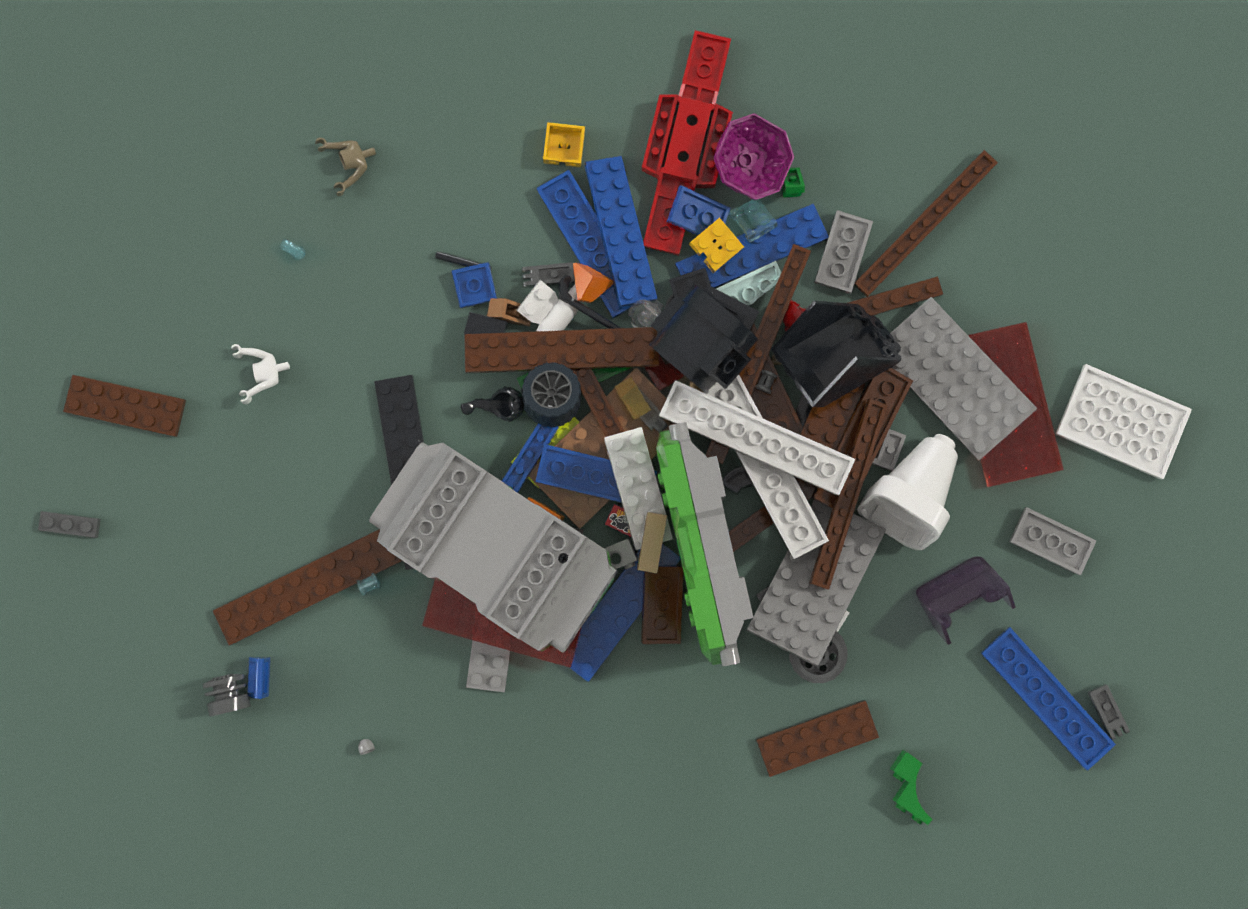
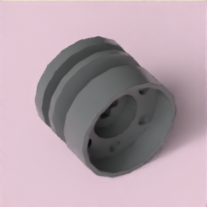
M232 673L203 683V689L213 687L212 692L204 693L205 696H215V700L207 704L209 717L251 706L249 695L239 694L238 691L246 687V683L237 685L236 682L237 680L245 679L244 674Z

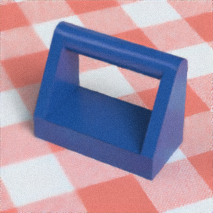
M249 657L248 695L255 699L268 697L270 657Z

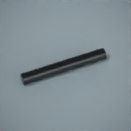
M439 251L435 255L436 259L464 267L482 264Z

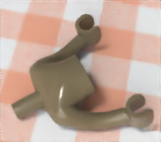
M320 137L315 141V144L321 143L324 145L318 148L319 152H323L325 149L341 150L338 153L344 169H356L346 181L335 183L334 188L342 189V191L336 193L337 196H342L345 189L358 181L367 170L365 158L376 155L374 148L362 151L358 142L353 140L326 142L324 138Z

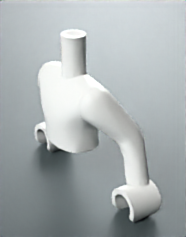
M237 344L231 347L232 350L239 349L237 353L233 354L235 358L250 355L263 359L261 362L253 364L256 383L259 384L248 391L242 390L239 393L240 396L247 395L245 399L241 400L243 404H249L252 400L251 396L277 385L279 382L278 372L290 369L289 362L276 364L275 357L265 351L255 348H241Z

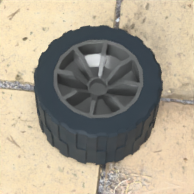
M552 362L536 366L525 377L524 384L522 385L524 409L530 419L544 427L562 426L570 422L580 408L581 386L578 377L570 368L563 364Z

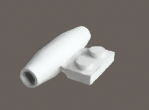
M541 280L537 282L516 310L530 322L539 324L536 331L564 330L578 312L573 306L560 299L558 300L555 291ZM576 285L568 290V293L577 300Z

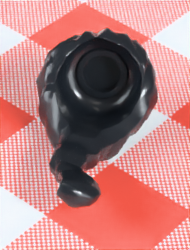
M506 386L498 389L489 399H475L474 401L461 404V411L465 415L471 414L477 407L484 411H490L508 422L518 418L524 410L522 394L518 390Z

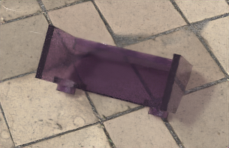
M972 557L923 584L916 590L917 598L927 617L947 645L951 644L946 630L952 624L949 614L979 597H982L986 602H996L1003 598L1012 609L1016 608L1010 587L982 557Z

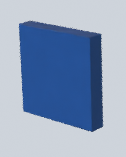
M489 262L452 270L460 308L490 302V298H497Z

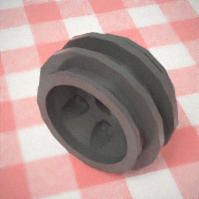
M837 631L831 640L832 644L828 646L818 667L812 664L808 668L805 666V660L789 653L791 665L802 679L812 683H826L835 679L844 670L847 663V647L843 637ZM831 653L836 654L835 660L829 659ZM825 664L827 666L824 670L819 669L821 665Z

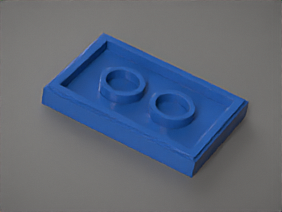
M679 186L667 222L699 235L719 217L726 223L731 208L684 186Z

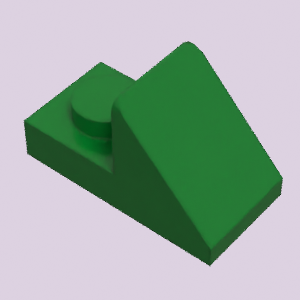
M800 167L790 168L782 185V195L784 198L800 197L802 193H805V185Z

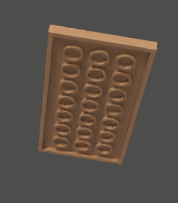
M636 367L606 397L624 431L642 427L649 455L652 459L657 454L656 445L660 434L655 429L651 431L621 398L635 385L660 411L667 398ZM592 411L555 445V447L609 459L604 441L605 435ZM664 419L668 427L663 431L669 430V426L675 423ZM540 461L535 465L534 469L529 475V477L534 482L536 480ZM535 482L579 529L609 501V499Z

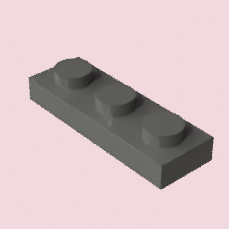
M41 511L38 530L98 538L101 519Z

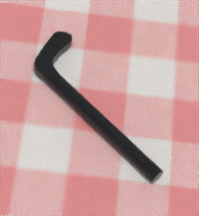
M564 275L561 278L559 285V299L573 306L608 329L620 328L574 299L568 293L571 277Z

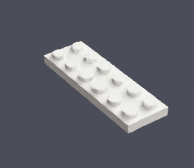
M642 427L604 437L635 550L641 549L647 512L666 515ZM667 519L663 542L673 539Z

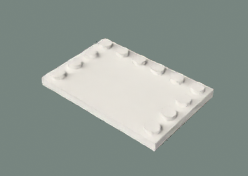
M1085 364L1055 434L1162 480L1166 475L1192 409Z

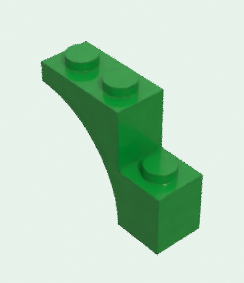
M902 750L890 768L894 771L892 776L901 782L905 779V782L893 798L897 803L895 807L904 813L906 811L912 813L911 818L920 825L922 822L929 825L932 818L923 810L916 794V779L923 763Z

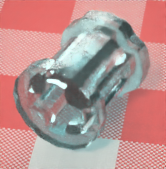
M372 573L368 578L356 581L363 596L373 589L381 588L380 581L375 573Z

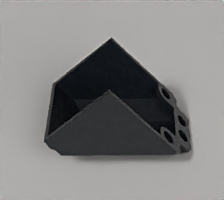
M813 301L771 348L775 359L782 364L786 374L793 379L796 388L803 393L807 403L812 407L827 406L901 361V356L898 354L901 351V346L895 341L880 319L874 315H869L860 305L850 303Z

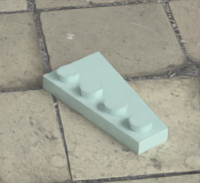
M774 261L716 289L750 306L777 284L781 271L777 262Z

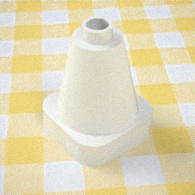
M936 434L934 438L927 437L923 439L889 475L882 476L868 489L857 508L861 517L886 529L885 533L908 548L923 550L935 542L950 519V515L944 508L958 459L957 452L954 450V441L942 434Z

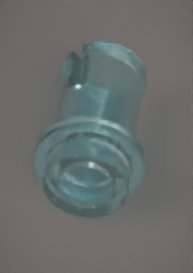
M284 239L280 245V249L292 255L295 260H301L305 256L306 251L304 247L297 246L288 239Z

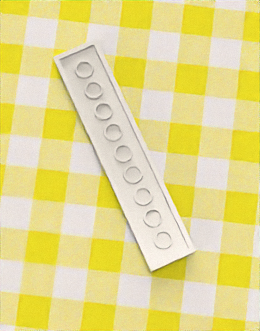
M739 375L726 390L718 383L708 390V395L762 418ZM736 451L793 559L829 541L794 476Z
M676 380L659 414L660 417L675 424L687 422L688 429L838 496L855 461L854 458Z

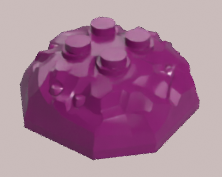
M755 113L728 123L719 139L714 155V162L722 183L736 193L746 195L753 200L779 192L794 159L786 131Z

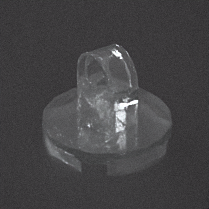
M644 299L638 300L630 307L628 315H631L632 326L634 328L652 327L650 325L662 313L661 310L664 305L658 300L654 303Z

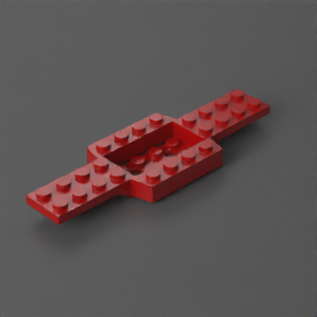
M695 30L679 94L659 95L642 164L643 172L658 179L643 241L645 248L679 256L685 230L667 222L679 186H684L695 191V188H715L719 172L714 162V155L719 139L731 121L733 114L732 111L716 104L731 38ZM679 104L665 165L662 167L676 107ZM713 112V117L706 141L699 175L697 176L696 171L706 134V129L710 113ZM695 116L698 122L696 125L691 126L687 123V118ZM686 152L689 159L681 162L678 159V154Z

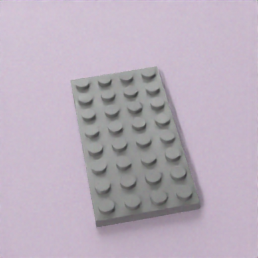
M932 297L925 301L891 332L895 341L901 346V351L898 353L901 356V361L891 368L913 380L910 386L913 392L978 461L1037 409Z
M814 500L811 508L825 532L832 509ZM853 514L829 590L809 584L820 546L796 559H793L788 550L747 631L818 667L886 529Z

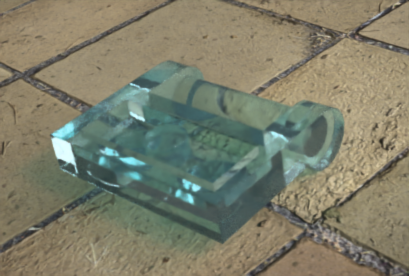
M752 199L741 207L732 209L728 214L743 230L749 242H753L778 227L776 220L759 199ZM745 214L756 230H751L741 216Z

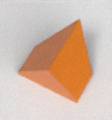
M573 263L577 301L591 303L614 284L611 278L587 265Z

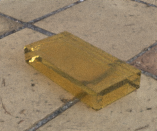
M632 377L614 387L633 420L651 411Z

